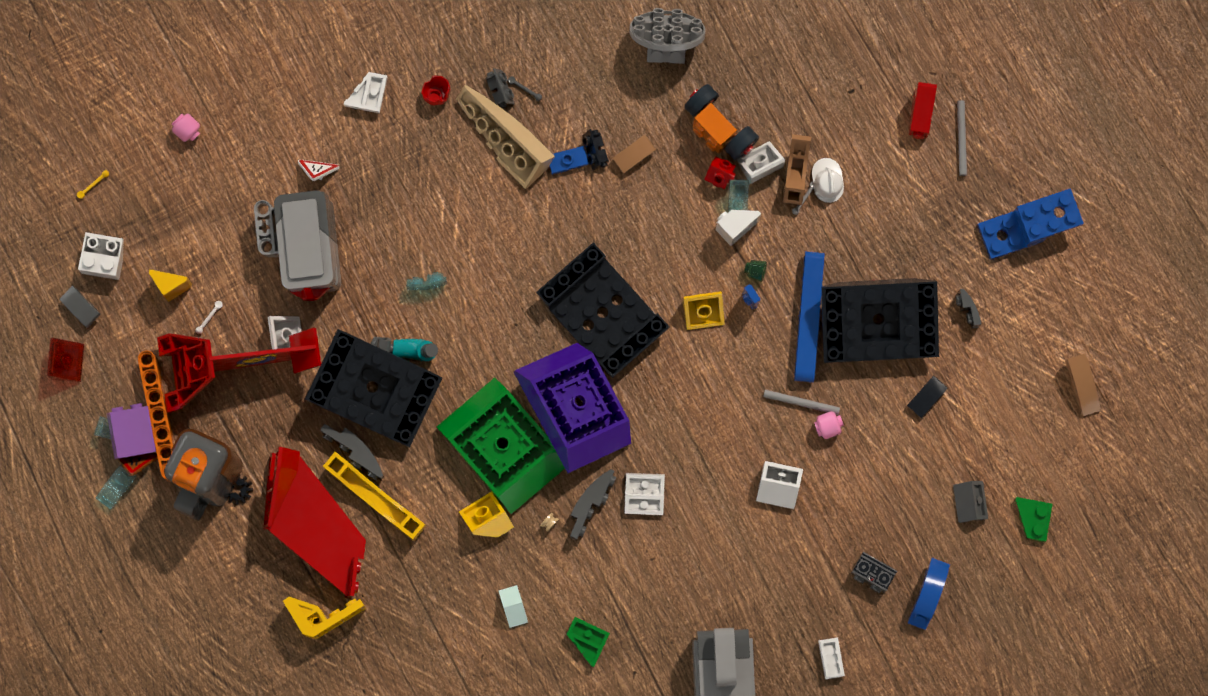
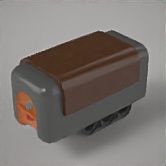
M194 429L182 431L171 449L172 454L165 467L164 474L169 481L181 489L174 503V508L180 513L199 521L208 504L219 507L225 504L232 487L236 484L242 472L243 463L235 451L225 443Z

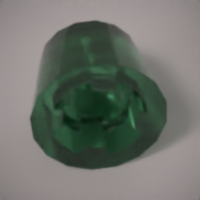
M751 260L747 262L744 273H747L748 277L762 282L766 272L767 261Z

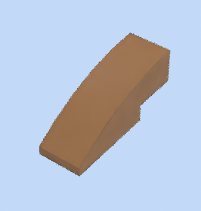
M1086 353L1067 359L1065 363L1071 377L1070 382L1082 417L1101 411Z

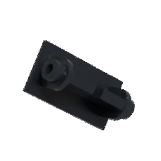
M589 129L582 135V142L584 147H586L588 163L591 165L592 171H594L599 166L601 168L607 167L609 161L605 149H598V147L604 146L601 133L598 130L592 131Z

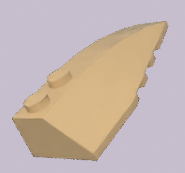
M463 86L456 100L468 118L474 120L479 134L482 133L488 141L486 143L490 149L493 148L498 156L496 158L498 162L525 189L528 188L548 169L555 156L509 113L469 86Z

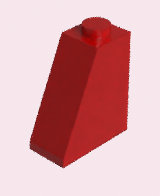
M918 82L914 90L908 135H913V138L924 139V137L929 135L937 84Z

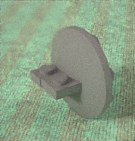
M655 8L652 12L635 16L630 24L629 31L631 38L636 43L647 47V62L685 64V50L698 46L705 38V26L702 20L683 13L681 9L665 11L661 8Z

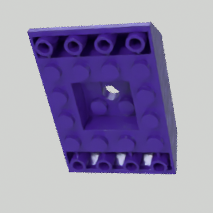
M575 343L513 371L567 473L631 444L630 421L594 354L580 344ZM575 398L581 399L583 406H578L575 403Z

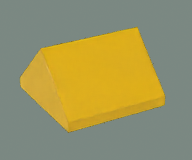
M149 269L150 276L168 302L192 286L188 277Z
M722 292L683 297L682 302L687 330L725 325Z

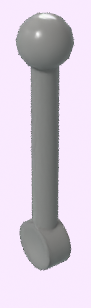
M813 181L803 197L802 205L814 189ZM797 205L796 208H793L792 213L794 215L799 214V209L802 205Z

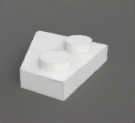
M368 72L361 84H358L351 96L344 101V106L380 114L388 78L387 75Z

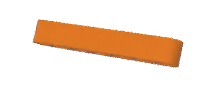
M143 351L138 356V364L149 410L162 477L169 481L164 474L169 458H163L162 453L165 449H172L174 438L169 414L166 411L158 360L151 351ZM151 356L152 362L149 365H144V358ZM149 375H156L154 383H147ZM154 393L160 394V399L157 402H151V396ZM157 412L164 413V417L160 421L154 419ZM166 430L168 432L167 437L163 440L159 439L158 434L160 431Z

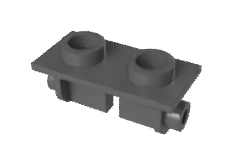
M494 68L492 72L486 74V80L491 91L498 89L497 92L492 94L496 105L502 109L507 107L506 104L514 105V94L508 88L506 74L502 70Z

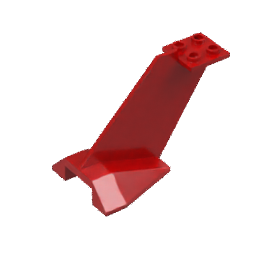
M278 447L276 453L270 454L263 529L272 533L340 590L345 595V598H351L355 593H358L359 582L356 581V576L360 574L361 562H358V559H364L366 539L300 457V451Z

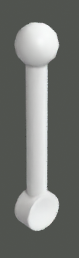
M221 301L215 302L214 309L201 326L196 328L195 332L197 334H202L205 325L215 312L222 308L223 304Z

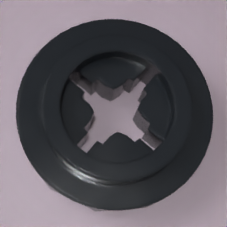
M239 476L236 484L238 486L245 485L240 490L241 497L236 492L229 493V503L235 500V505H239L238 500H241L244 504L246 503L245 497L251 498V495L248 493L253 492V488H249V485H252L251 481L246 482L248 477L244 476L241 479Z

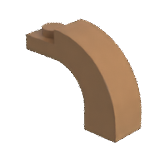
M792 134L783 203L802 205L811 137Z

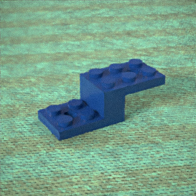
M1070 188L1017 206L1013 212L978 223L977 226L988 256L992 260L1042 243L1047 237L1082 226L1084 222ZM1061 208L1064 216L1061 218L1056 217L1054 209ZM1004 231L1007 234V239L999 240L997 232Z

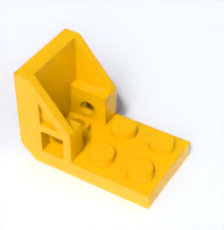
M292 597L283 600L302 634L313 639L322 637L367 609L361 599L358 601L353 599L345 604V609L341 611L337 609L329 614L330 618L327 619L322 609L316 605ZM319 618V622L314 624V620Z

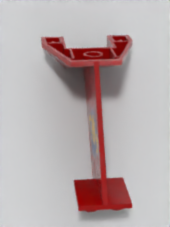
M310 328L290 335V348L212 356L210 339L173 333L157 337L159 356H172L176 386L175 391L164 394L167 413L180 410L215 378L214 372L292 360L293 372L297 374L321 365L316 328Z

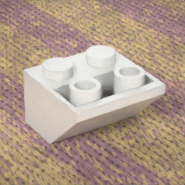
M85 232L78 270L81 274L119 280L123 263L124 239Z
M765 461L756 501L794 509L803 469Z

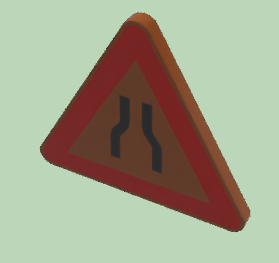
M142 454L117 460L130 476H134L138 472H142V469L158 457L157 454Z

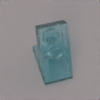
M749 180L729 181L728 212L731 210H748Z

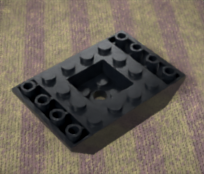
M918 278L848 281L821 287L824 363L939 357L937 281ZM882 314L884 317L883 321L875 323L873 321L874 315Z
M337 329L305 400L410 448L443 377L354 335ZM371 381L377 383V389L374 392L367 390V384Z

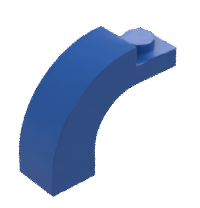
M931 558L908 624L924 630L927 629L944 588L950 564Z

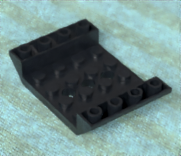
M594 242L536 292L553 316L581 346L594 354L601 369L612 378L670 328L658 313L655 314L606 260L605 254ZM614 296H620L623 302L620 305H614L611 300ZM600 308H605L608 311V315L605 318H601L598 316L597 311ZM588 320L592 321L594 327L592 330H585L583 323Z

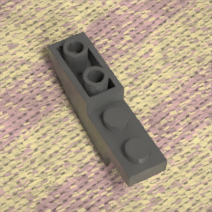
M326 424L323 425L321 432L324 434L322 436L324 439L331 443L336 441L340 444L339 448L346 453L352 452L349 456L352 466L359 470L364 468L368 471L367 475L374 480H377V478L383 480L384 475L374 455L355 434L346 428L340 434Z
M611 469L597 478L576 503L571 517L577 521L570 538L578 540L579 537H583L587 528L584 526L586 519L590 520L594 509L591 508L592 505L600 508L601 504L605 505L609 496L606 491L609 486L613 487L616 476H613L614 470Z

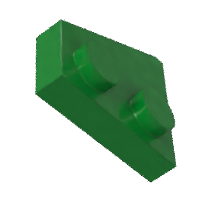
M1015 497V503L1019 510V517L1024 527L1026 539L1046 542L1053 504Z
M574 617L566 635L592 667H595L610 633Z

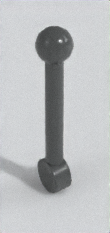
M513 76L508 78L509 84H515L534 96L537 101L542 99L541 94H536L517 82Z

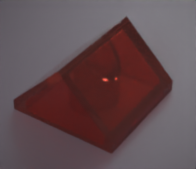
M51 338L47 377L51 380L81 382L84 344Z

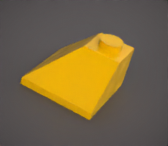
M492 492L459 511L473 535L499 537L514 528L506 512Z

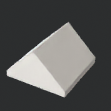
M770 141L737 159L750 184L783 168L785 163L783 156Z
M268 317L272 349L290 348L289 336L302 332L300 317Z

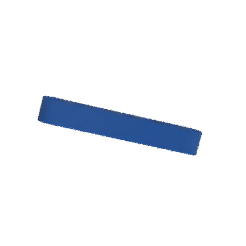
M805 251L794 381L814 383L825 253Z

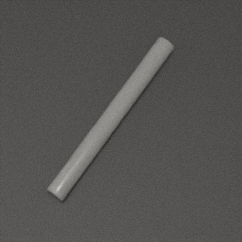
M960 100L957 101L959 175L966 176L965 101Z
M765 390L763 396L824 412L833 411L836 415L839 414L840 407Z

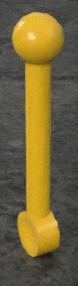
M104 170L102 175L86 189L79 191L77 197L83 199L91 188L104 177L107 178L109 176V171Z

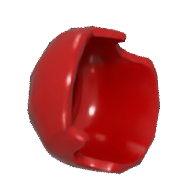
M432 76L430 81L423 84L421 91L423 100L432 106L444 104L451 92L449 81L443 76Z

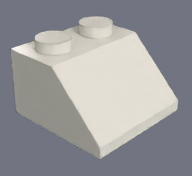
M731 210L728 213L725 211L717 218L716 231L732 246L759 222L761 213L748 210Z

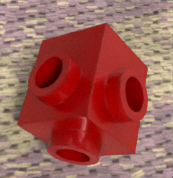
M715 156L704 180L716 187L725 189L728 183L732 184L736 176L733 173L736 165Z

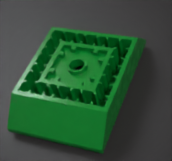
M493 378L436 426L510 514L514 513L565 469L545 432L496 378ZM501 438L508 441V446L504 449L497 446V441Z

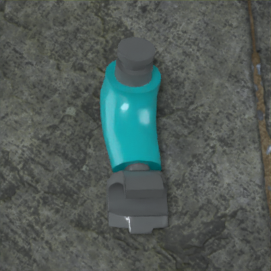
M373 337L371 344L403 359L427 362L433 360L438 354V347L431 341L423 339H396L391 344V338Z

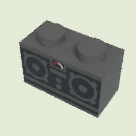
M863 552L850 574L854 575L853 579L857 582L870 584V589L873 591L885 593L897 570Z

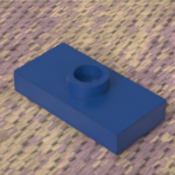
M584 146L554 153L555 157L549 166L553 175L589 165Z
M749 284L744 287L742 298L754 310L759 305L760 297L752 285Z

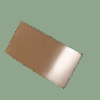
M644 134L613 157L622 172L625 173L654 152L656 148Z

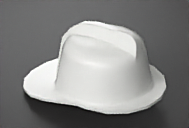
M830 158L819 159L812 168L815 194L823 202H835L842 196L844 190L840 165Z

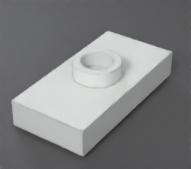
M838 637L819 640L825 679L845 676Z

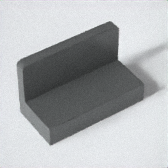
M969 481L953 485L959 523L988 519L983 481Z

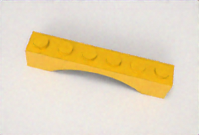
M334 452L323 465L327 472L412 541H415L426 528L422 521L378 488L338 453Z

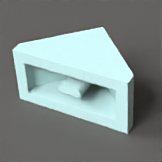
M517 585L499 590L509 627L512 628L528 623Z

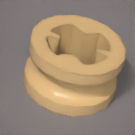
M553 513L540 525L541 527H546L547 532L559 520L553 517Z

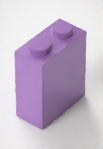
M142 403L130 405L131 409L123 410V407L111 408L112 412L107 413L115 459L156 452L148 406L142 407Z

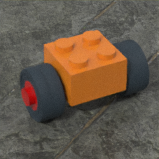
M706 84L699 90L696 89L684 106L694 117L693 131L699 138L703 137L707 141L706 145L711 151H716L719 154L725 148V151L734 160H737L753 150V146L758 141L759 136L749 126L737 133V129L713 105L719 94L709 84Z

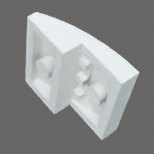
M626 473L625 514L663 515L665 474Z

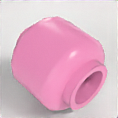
M181 114L172 123V132L183 142L189 139L193 141L200 134L198 132L200 124L190 114Z
M833 411L819 415L817 422H814L819 437L822 436L824 439L840 435L841 427L844 426L841 416H836Z

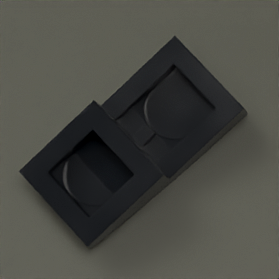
M933 376L907 406L922 418L948 387L937 377Z

